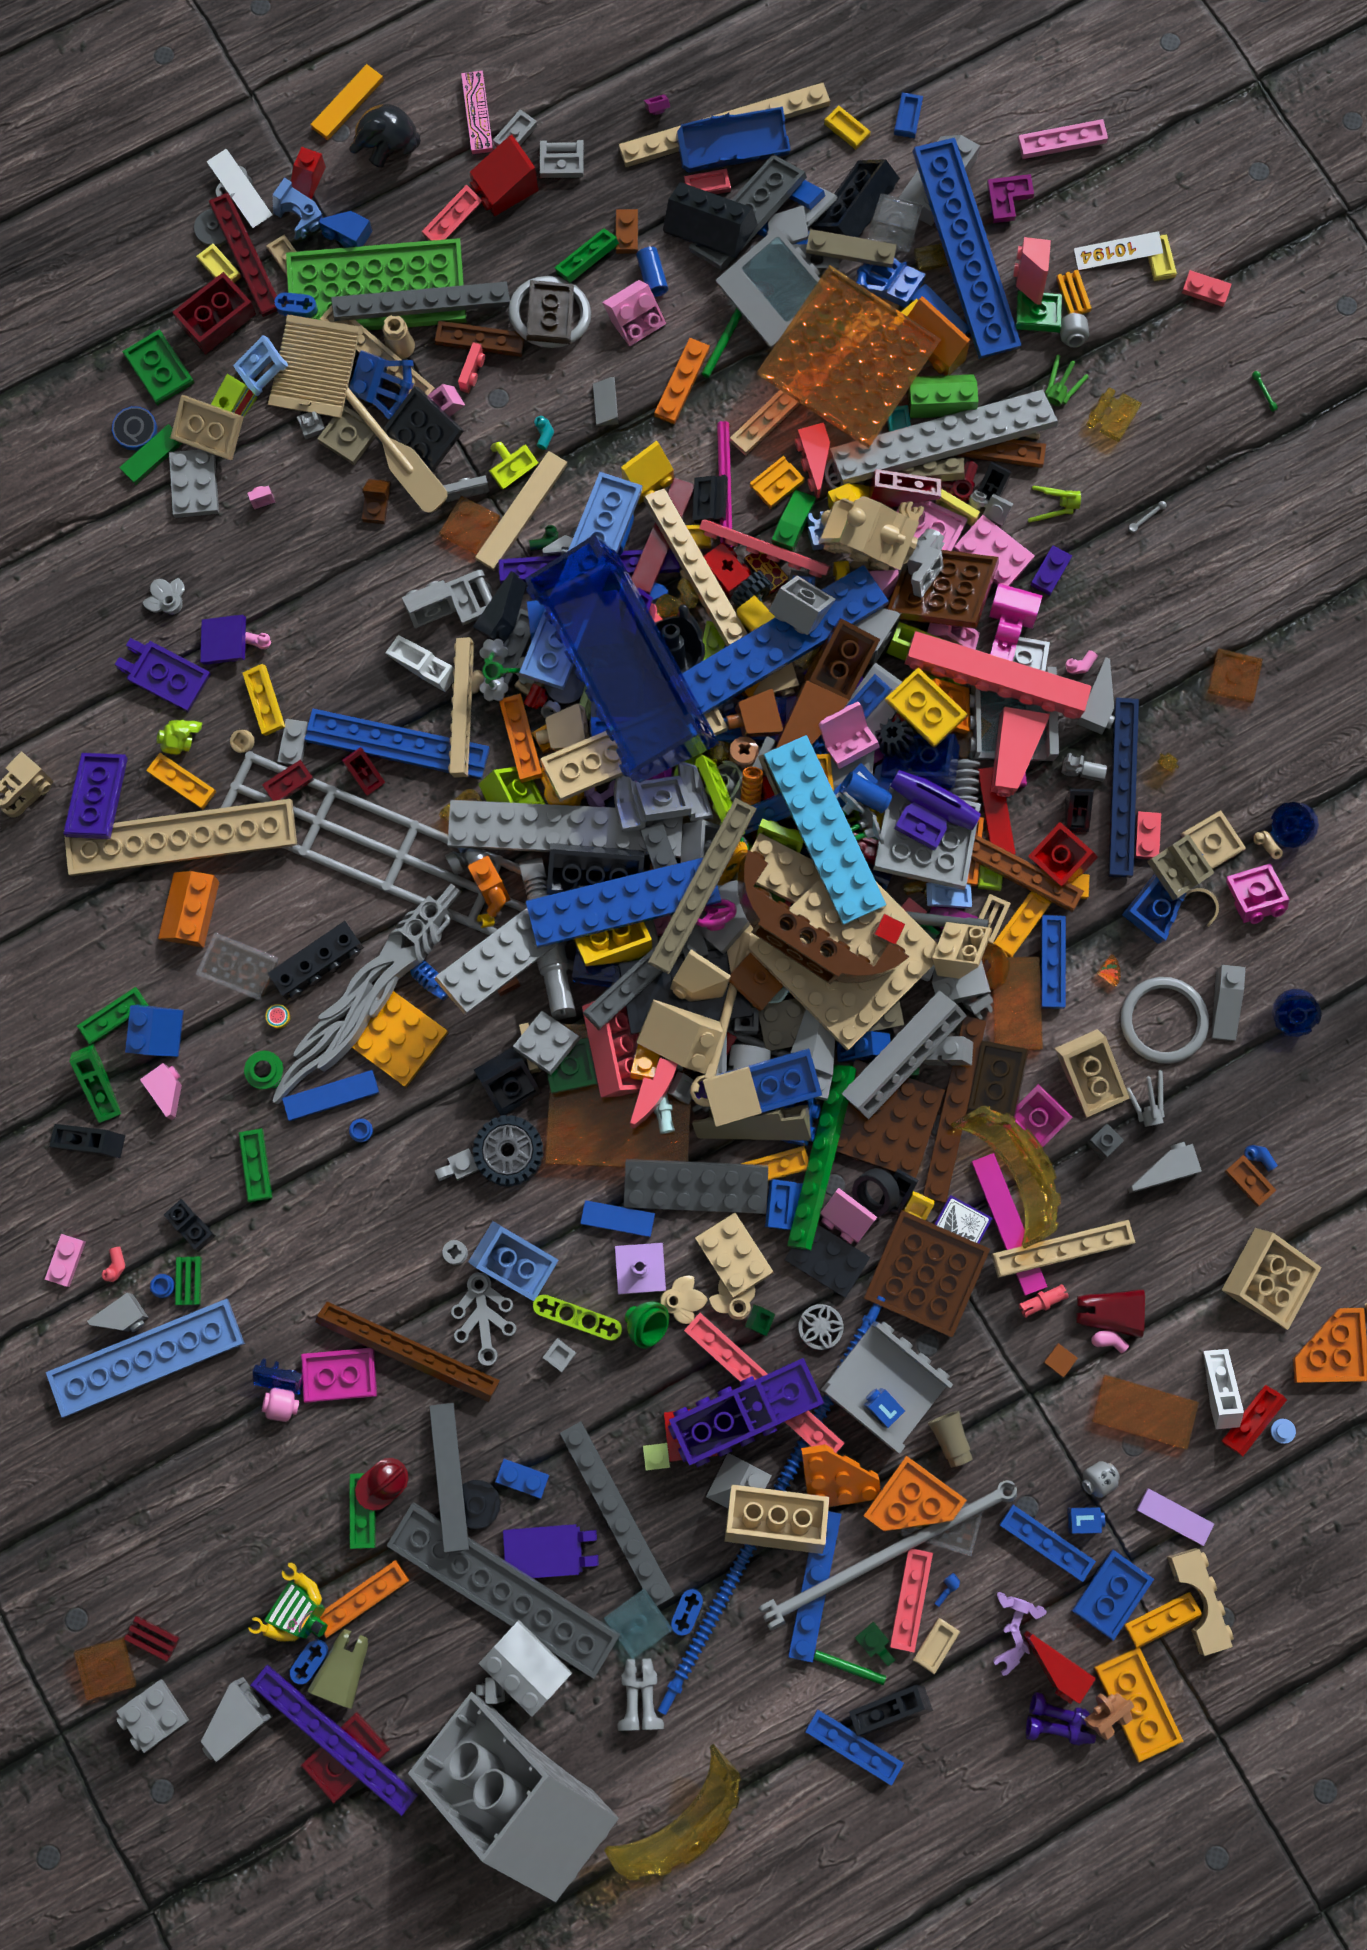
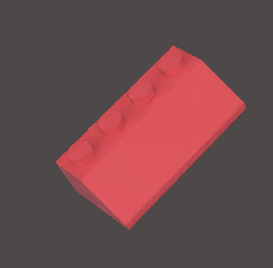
M593 1002L588 1003V1004L582 1006L583 1012H584ZM626 1006L600 1030L584 1016L601 1097H618L640 1092L643 1080L631 1078V1070L638 1046L636 1041L639 1034L631 1035Z

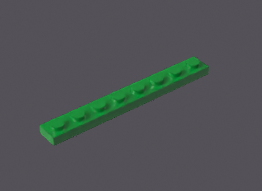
M833 1065V1076L828 1100H824L787 1244V1246L794 1249L811 1250L849 1102L842 1093L854 1081L857 1070L852 1066Z

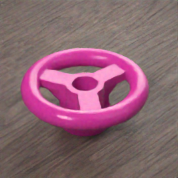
M721 899V903L705 906L704 911L707 915L703 919L699 918L696 925L707 927L710 931L721 930L725 927V923L735 917L737 907L733 902L726 899ZM712 906H725V907H727V908H720V909H719V908H713Z

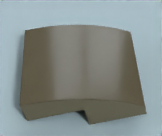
M1189 834L1147 861L1173 900L1215 873Z

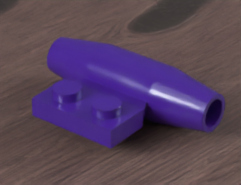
M899 770L890 787L911 802L903 810L894 829L934 851L947 830V822L973 830L981 816L977 810L957 795L922 777Z

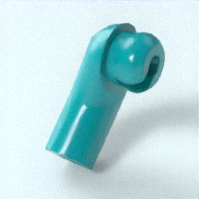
M538 416L534 424L541 436L536 446L542 450H547L554 435V430L547 418Z

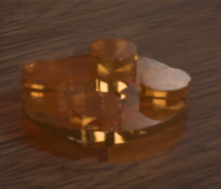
M987 943L981 960L983 965H985L986 960L991 964L989 971L985 972L991 990L999 985H1003L1007 981L1010 961L1003 949L993 943Z

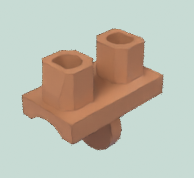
M1100 1693L1096 1696L1098 1705L1093 1708L1094 1712L1084 1719L1088 1727L1094 1729L1103 1739L1108 1740L1114 1735L1115 1731L1112 1725L1115 1722L1120 1725H1127L1133 1720L1130 1710L1134 1708L1131 1700L1124 1699L1118 1693L1115 1695L1111 1694L1108 1697Z

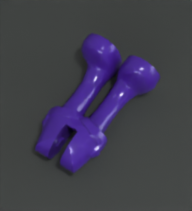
M1035 1692L1033 1694L1029 1707L1031 1714L1057 1718L1068 1722V1725L1052 1723L1028 1716L1026 1739L1034 1741L1038 1738L1039 1734L1050 1733L1066 1737L1069 1743L1078 1746L1095 1743L1096 1734L1080 1730L1082 1724L1087 1726L1084 1719L1090 1713L1086 1709L1075 1708L1074 1711L1058 1708L1048 1704L1042 1693Z

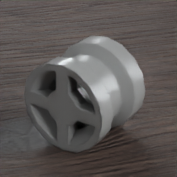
M458 1240L447 1242L442 1250L444 1259L452 1265L464 1263L468 1256L466 1246Z

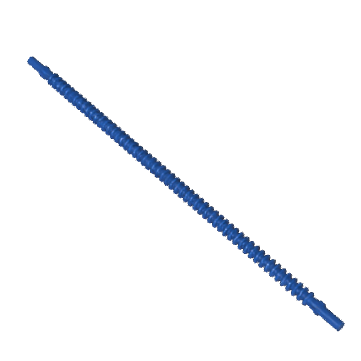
M878 1296V1297H877V1299H879V1300H881V1301H883V1302H885V1300H886L885 1298H883V1297H881V1296ZM873 1303L868 1315H864L862 1326L860 1329H857L858 1334L853 1335L855 1340L850 1341L852 1345L847 1347L848 1353L843 1354L845 1358L873 1322H876L875 1320L882 1306ZM826 1394L822 1397L824 1404L819 1405L818 1409H814V1416L823 1424L822 1419L827 1418L826 1412H830L829 1406L834 1405L833 1400ZM803 1438L801 1441H797L799 1445L794 1447L795 1452L790 1454L792 1458L787 1460L789 1464L785 1465V1471L780 1473L782 1477L777 1478L778 1484L774 1485L775 1490L786 1491V1487L791 1486L789 1481L794 1480L792 1476L797 1474L796 1468L801 1467L799 1465L800 1461L803 1462L801 1448L810 1447ZM744 1544L745 1547L740 1548L741 1554L736 1555L738 1560L733 1561L735 1565L730 1567L731 1573L726 1574L728 1579L723 1580L724 1586L719 1587L721 1592L716 1593L718 1597L713 1599L714 1605L709 1606L711 1610L706 1612L707 1618L702 1619L704 1624L699 1625L700 1631H696L697 1637L692 1638L693 1644H689L690 1650L685 1651L687 1656L685 1658L682 1657L683 1663L678 1664L680 1669L678 1671L675 1670V1678L667 1685L669 1689L658 1708V1711L662 1714H667L677 1693H681L684 1680H688L687 1674L692 1673L690 1668L694 1667V1661L699 1659L697 1655L702 1653L701 1647L706 1646L704 1642L709 1640L707 1636L712 1634L711 1628L716 1627L714 1623L719 1621L718 1615L723 1614L721 1610L726 1608L725 1602L730 1601L728 1596L733 1595L731 1591L736 1589L735 1583L740 1582L738 1578L743 1576L742 1570L747 1569L745 1564L750 1563L748 1559L753 1557L752 1551L757 1550L756 1545Z

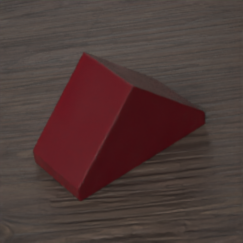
M361 747L342 760L348 772L367 796L385 783Z

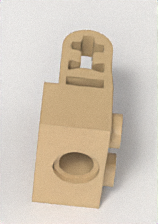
M22 751L6 767L9 773L0 781V793L5 794V797L0 799V808L7 816L18 817L41 795L46 794L54 782ZM19 796L24 799L23 802L18 798ZM15 803L17 808L15 810L10 809L9 806Z

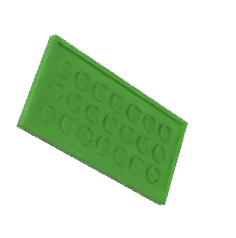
M460 238L286 253L288 293L310 295L315 299L317 313L311 319L320 320L332 305L331 297L464 285ZM307 303L306 306L303 307L304 310H307V308L310 306V303ZM466 310L400 316L407 327L438 325V321L451 323L467 322ZM387 317L357 319L356 321L368 331L382 330L385 324L384 320Z

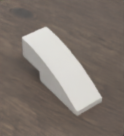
M400 635L396 637L386 651V654L393 660L444 692L448 690L454 681L453 670L455 669L450 664L436 658L432 652Z

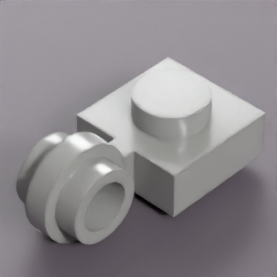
M974 491L968 499L969 505L979 510L981 507H985L983 515L1000 525L1004 524L1013 506V503L996 494H993L988 501L986 495L980 491Z

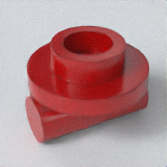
M533 683L523 704L535 710L539 706L543 707L548 697L545 694L546 689Z

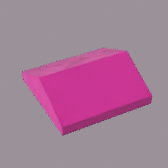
M1038 1084L1018 1104L1015 1119H1007L1040 1151L1073 1117Z

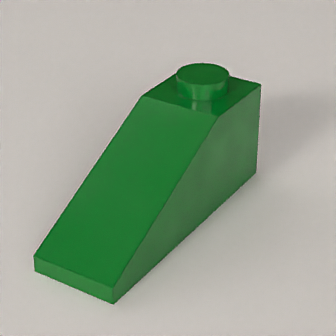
M795 489L773 535V545L792 552L795 551L808 520V515L815 503V496Z
M94 1044L71 1053L69 1062L98 1122L100 1123L120 1115L119 1105Z

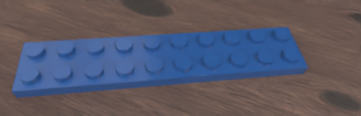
M955 137L914 147L912 152L978 359L1019 349L1022 345Z
M862 565L822 589L823 592L836 600L817 628L810 634L799 633L792 625L775 617L670 680V686L694 721L822 645L839 618L855 625L888 605L889 600L867 568Z

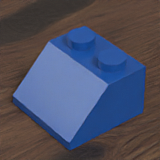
M131 1005L125 1052L178 1057L184 1010Z

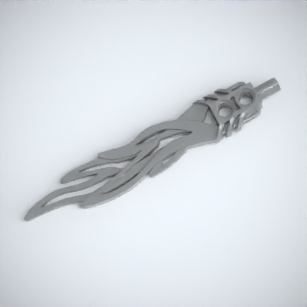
M453 884L448 886L437 901L428 896L415 910L408 912L403 917V920L396 925V929L392 930L388 935V940L380 955L361 968L350 981L341 999L319 1015L318 1018L321 1021L304 1037L294 1052L296 1058H301L288 1069L279 1083L273 1097L275 1104H279L282 1098H285L309 1073L317 1068L324 1072L338 1062L358 1041L370 1018L376 1017L390 998L397 981L408 971L422 963L426 958V953L429 954L433 950L434 945L439 943L442 931L453 917L447 909L461 893ZM405 939H409L415 946L404 948ZM381 973H383V974L378 978V980L376 981V983H375L374 986H373L371 983H372ZM347 1014L344 1021H337ZM331 1042L330 1046L321 1056L310 1062L308 1065L303 1067L298 1073H296L304 1064H306L307 1062L315 1058L319 1053H321ZM311 1047H313L308 1053H306L304 1056H302V1055H303L305 1052H307Z

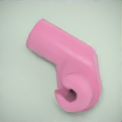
M246 632L245 644L253 645L260 649H267L271 645L270 636L266 633L256 635Z
M1089 650L1083 660L1077 661L1074 659L1073 661V658L1067 660V672L1070 674L1087 673L1098 655Z
M1099 1331L1091 1339L1095 1347L1114 1346L1120 1353H1124L1129 1347V1344L1115 1331Z

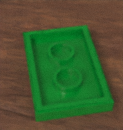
M160 329L122 351L157 406L195 383Z

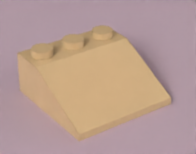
M1255 1228L1222 1291L1239 1303L1288 1330L1322 1267L1273 1232Z

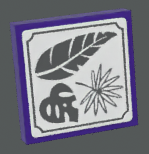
M950 1195L935 1225L979 1244L992 1217Z

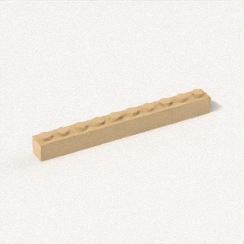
M470 637L456 638V643L454 644L456 652L454 657L455 670H453L454 683L452 684L454 696L452 697L453 710L451 711L452 724L450 725L452 737H450L451 751H449L450 764L448 766L449 773L454 778L468 777L474 642Z

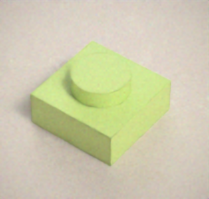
M667 1443L643 1446L646 1470L670 1468Z

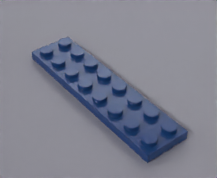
M703 858L526 901L537 948L673 915ZM717 885L706 906L721 903Z

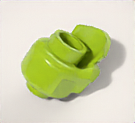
M169 721L163 730H159L156 742L160 744L161 751L173 755H179L182 751L189 752L192 743V734L190 732L198 733L202 728V722Z

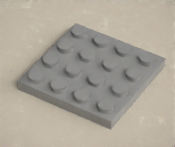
M889 786L888 791L892 793V799L884 811L881 826L884 844L881 845L880 841L878 842L873 870L965 890L977 824L973 830H969L947 822V830L934 851L894 829L903 810L911 802ZM964 800L975 810L980 811V803Z

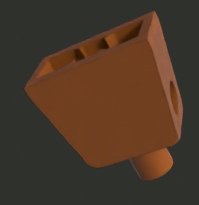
M773 689L738 702L735 706L737 714L725 717L728 730L740 727L743 737L779 736L783 732Z

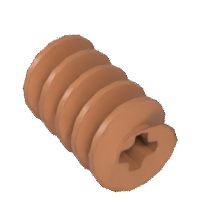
M746 736L735 739L730 746V761L743 769L753 767L759 754L757 743L752 738Z

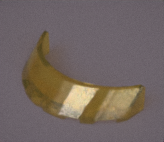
M981 1106L951 1123L953 1128L967 1131L986 1142L1001 1157L1013 1175L1021 1194L1025 1212V1232L1022 1246L1025 1249L1044 1240L1057 1230L1059 1224L1056 1222L1058 1206L1061 1204L1060 1193L1056 1192L1054 1179L1057 1177L1049 1157L1043 1151V1147L1028 1129L1024 1130L1015 1122L1016 1118L1008 1113L1003 1115L991 1110L989 1106Z
M714 1743L710 1746V1768L704 1785L694 1801L677 1819L647 1838L625 1845L607 1846L604 1849L611 1864L618 1873L629 1880H639L640 1876L652 1874L659 1876L669 1874L672 1867L682 1862L689 1864L703 1854L725 1831L730 1823L728 1818L733 1808H737L739 1804L738 1791L741 1778L738 1770Z

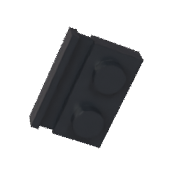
M725 474L718 477L705 476L694 478L692 520L695 523H701L702 520L711 522L721 519L723 521L726 520L728 477Z

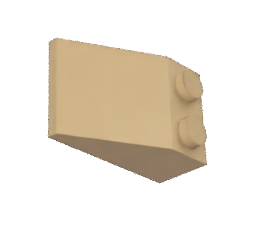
M653 999L636 1042L682 1067L705 1074L723 1031L719 1021Z
M1098 1029L1055 1048L1064 1073L1086 1117L1130 1099L1107 1038Z

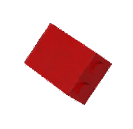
M513 135L508 136L470 171L471 182L469 184L471 189L476 194L479 193L482 205L487 211L490 210L494 217L538 191L535 166Z

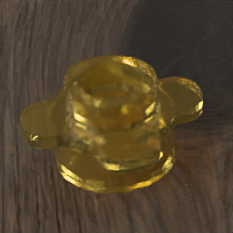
M1168 752L1166 755L1160 753L1161 757L1157 762L1171 773L1175 768H1179L1176 764L1178 760Z

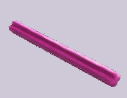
M720 421L717 423L719 476L725 474L728 477L726 520L723 521L721 519L720 525L732 529L729 422ZM720 537V544L723 542L727 547H732V545L725 543V538Z

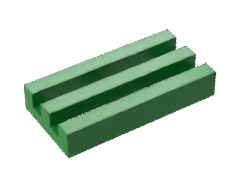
M176 1257L175 1305H201L202 1257ZM183 1262H186L185 1300H182ZM191 1262H195L194 1300H191Z

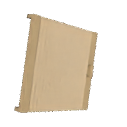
M287 315L285 333L283 334L284 337L282 338V346L279 352L280 356L287 362L288 367L284 371L280 370L275 375L268 405L309 413L316 412L320 415L341 418L359 335L363 334V329L354 325Z

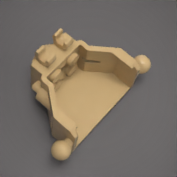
M865 496L854 500V502L842 498L834 502L831 510H827L822 514L821 523L824 526V530L818 543L824 545L823 549L834 554H841L842 552L850 555L849 558L858 562L868 561L870 562L869 566L877 570H901L902 565L908 563L910 556L917 546L918 538L914 537L924 507H912L913 502H902L898 513L884 504Z

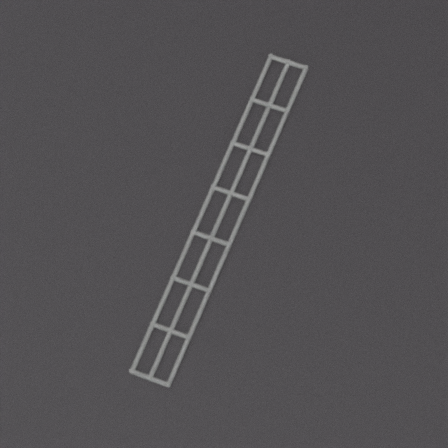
M252 751L246 752L245 759L230 785L231 787L221 808L231 807L238 793L261 803L273 801L270 796L242 785L252 763L277 773L282 772L288 767L254 754ZM314 779V781L308 784V786L327 794L316 816L293 806L294 816L312 825L302 846L296 845L281 848L374 886L386 893L420 905L425 898L393 885L404 862L478 893L469 916L449 908L447 909L453 915L452 920L487 935H491L498 930L494 927L481 928L482 922H477V916L480 914L485 900L475 882L458 875L455 876V874L408 855L418 832L448 844V834ZM334 798H339L408 827L409 830L400 849L396 850L325 820ZM320 827L394 858L395 860L385 881L310 850ZM478 849L489 856L498 873L500 868L503 867L522 875L519 864L484 849ZM511 897V900L504 904L520 912L526 909L525 903ZM567 958L568 969L610 987L618 981L613 977ZM733 1019L729 1021L727 1032L733 1034ZM733 1034L737 1036L736 1040L751 1046L765 1048L764 1041L750 1035ZM783 1049L771 1052V1055L776 1057L790 1054V1052Z

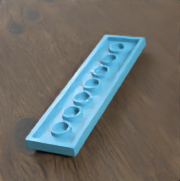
M805 735L765 753L764 758L842 925L886 906L885 900L808 736Z

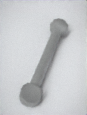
M1160 501L1155 509L1136 524H1130L1129 532L1135 533L1141 524L1159 510L1165 509L1167 506L1166 502Z

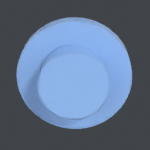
M1278 1419L1272 1424L1271 1435L1275 1441L1284 1444L1294 1439L1296 1429L1291 1421Z

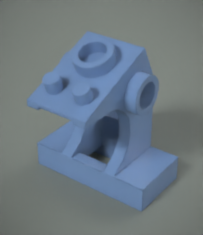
M284 178L273 193V213L280 218L284 212L296 213L301 220L294 229V239L297 240L300 237L305 239L307 237L306 233L319 229L322 213L313 200L294 189L292 182Z

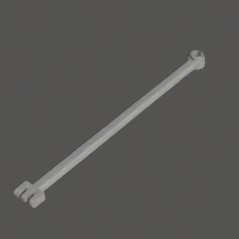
M1002 1481L998 1485L997 1490L963 1507L953 1521L931 1524L779 1605H776L774 1599L759 1607L761 1613L771 1610L763 1616L765 1622L775 1618L774 1621L768 1624L769 1630H774L786 1624L783 1616L1002 1501H1014L1017 1497V1487H1015L1012 1481ZM1006 1490H1010L1012 1494L1010 1496H1005L1003 1492Z

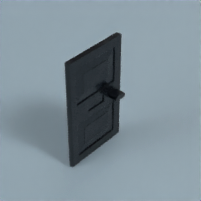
M718 949L708 950L709 954L703 958L727 974H730L727 951L723 954ZM681 954L669 975L662 972L626 1005L631 1035L640 1033L653 999L720 1021L729 983L723 997L691 1002L685 998L677 997L670 988L676 973L685 960L684 955ZM639 960L618 963L621 977ZM738 990L730 1020L752 1016L750 1002Z

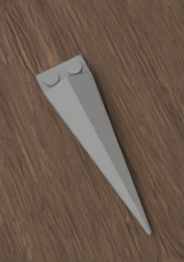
M806 1009L791 1053L810 1049L822 1095L815 1097V1099L827 1101L833 1076L835 1038Z

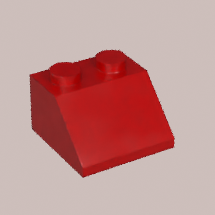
M1061 822L1028 856L1062 887L1081 876L1098 858L1087 845Z

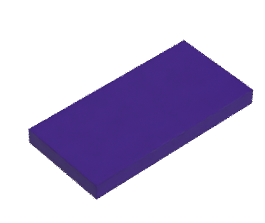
M81 753L63 833L65 837L111 839L128 760L126 755Z

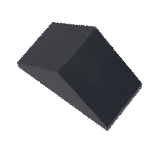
M991 462L977 491L984 493L988 501L993 494L1001 497L1008 485L1011 471Z
M1070 789L1066 795L1065 825L1071 832H1089L1093 789Z
M897 1169L893 1178L897 1182L900 1198L897 1205L890 1211L899 1216L919 1180ZM884 1194L879 1202L880 1204H885Z

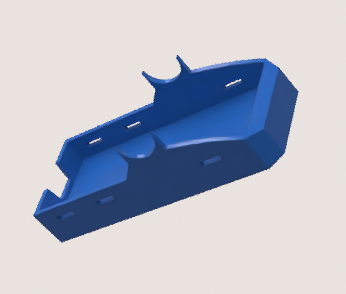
M783 106L737 115L727 113L721 116H711L710 118L682 124L676 134L682 168L688 173L769 159L773 154L778 157L786 156L791 151L789 138L785 130Z

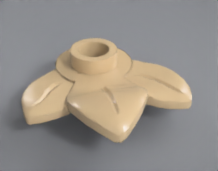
M683 1276L673 1282L672 1288L666 1290L660 1298V1303L667 1308L668 1313H672L675 1319L682 1324H690L694 1320L693 1311L703 1308L708 1300L702 1292L693 1289V1276ZM672 1296L676 1299L674 1306L669 1303V1299Z
M720 1279L718 1284L719 1294L709 1298L713 1309L719 1313H728L735 1320L745 1319L751 1310L750 1302L755 1296V1286L733 1299ZM736 1304H741L743 1306V1311L737 1313L734 1310V1306Z

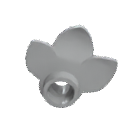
M179 578L173 580L170 584L164 579L154 580L150 586L152 596L145 599L143 605L154 613L160 611L168 614L178 613L182 609L181 596L185 591L183 582Z

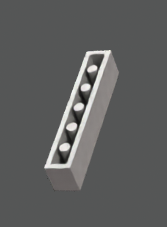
M939 990L863 1072L848 1085L842 1095L869 1119L966 1017V1014L955 1002Z

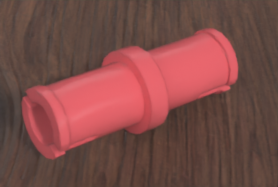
M1061 1284L1045 1293L1041 1291L1037 1293L1036 1297L1020 1303L1019 1309H1023L1021 1313L1026 1318L1042 1309L1045 1311L1050 1309L1051 1305L1067 1299L1069 1296L1068 1293H1064L1066 1289Z

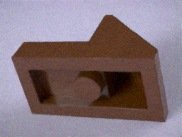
M368 479L362 491L365 497L362 513L363 522L385 524L391 486L390 481Z

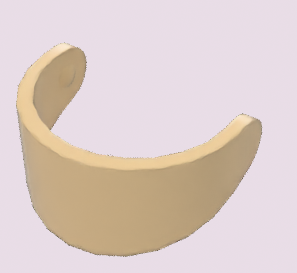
M1195 888L1186 892L1187 896L1192 892L1201 891L1209 894L1213 898L1216 905V912L1213 919L1210 920L1209 923L1206 925L1207 927H1209L1216 919L1219 912V903L1216 896L1211 891L1204 888Z

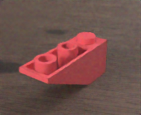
M824 423L798 429V435L795 439L797 451L802 452L801 464L804 472L808 471L810 477L807 479L811 492L814 491L816 499L820 498L830 448V441Z

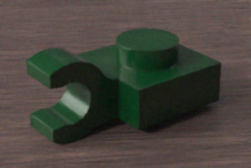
M874 1621L855 1637L870 1657L877 1653L887 1666H890L895 1661L884 1647L889 1640Z

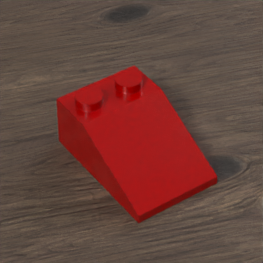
M1025 1631L1023 1635L1051 1685L1057 1688L1055 1694L1072 1704L1073 1700L1080 1704L1096 1678L1032 1633Z

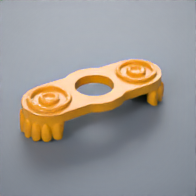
M739 842L717 886L730 882L739 871L740 862L748 851L745 842ZM737 864L733 869L727 871L730 865Z

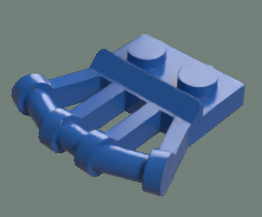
M894 258L892 268L863 263L864 265H861L857 270L858 278L857 282H855L854 290L858 294L882 297L906 308L924 282L926 274L907 266V262L900 263L896 258Z
M360 351L349 389L356 397L373 403L390 420L409 394L410 389H413L414 383H412L411 366H414L413 360L389 361L369 352ZM402 366L403 379L387 373V367ZM386 379L401 385L399 394L383 388V380ZM379 394L392 398L396 402L391 408H388L378 398Z

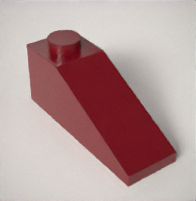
M875 469L869 486V498L887 507L900 506L902 502H913L914 504L938 500L941 498V479Z

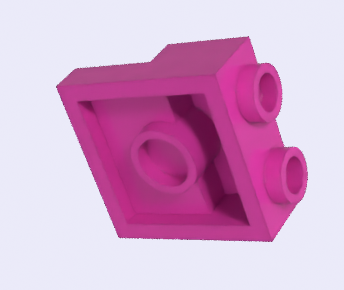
M1271 864L1227 876L1226 883L1235 899V907L1243 923L1250 921L1252 924L1261 922L1266 916L1279 917L1288 910L1289 898Z

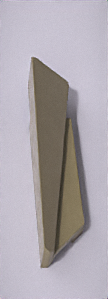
M808 1104L786 1109L783 1106L717 1127L710 1110L708 1118L692 1122L696 1136L703 1139L809 1141L811 1138Z

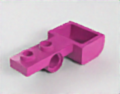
M998 584L989 617L1000 620L991 655L1013 661L1022 626L1033 629L1042 595Z

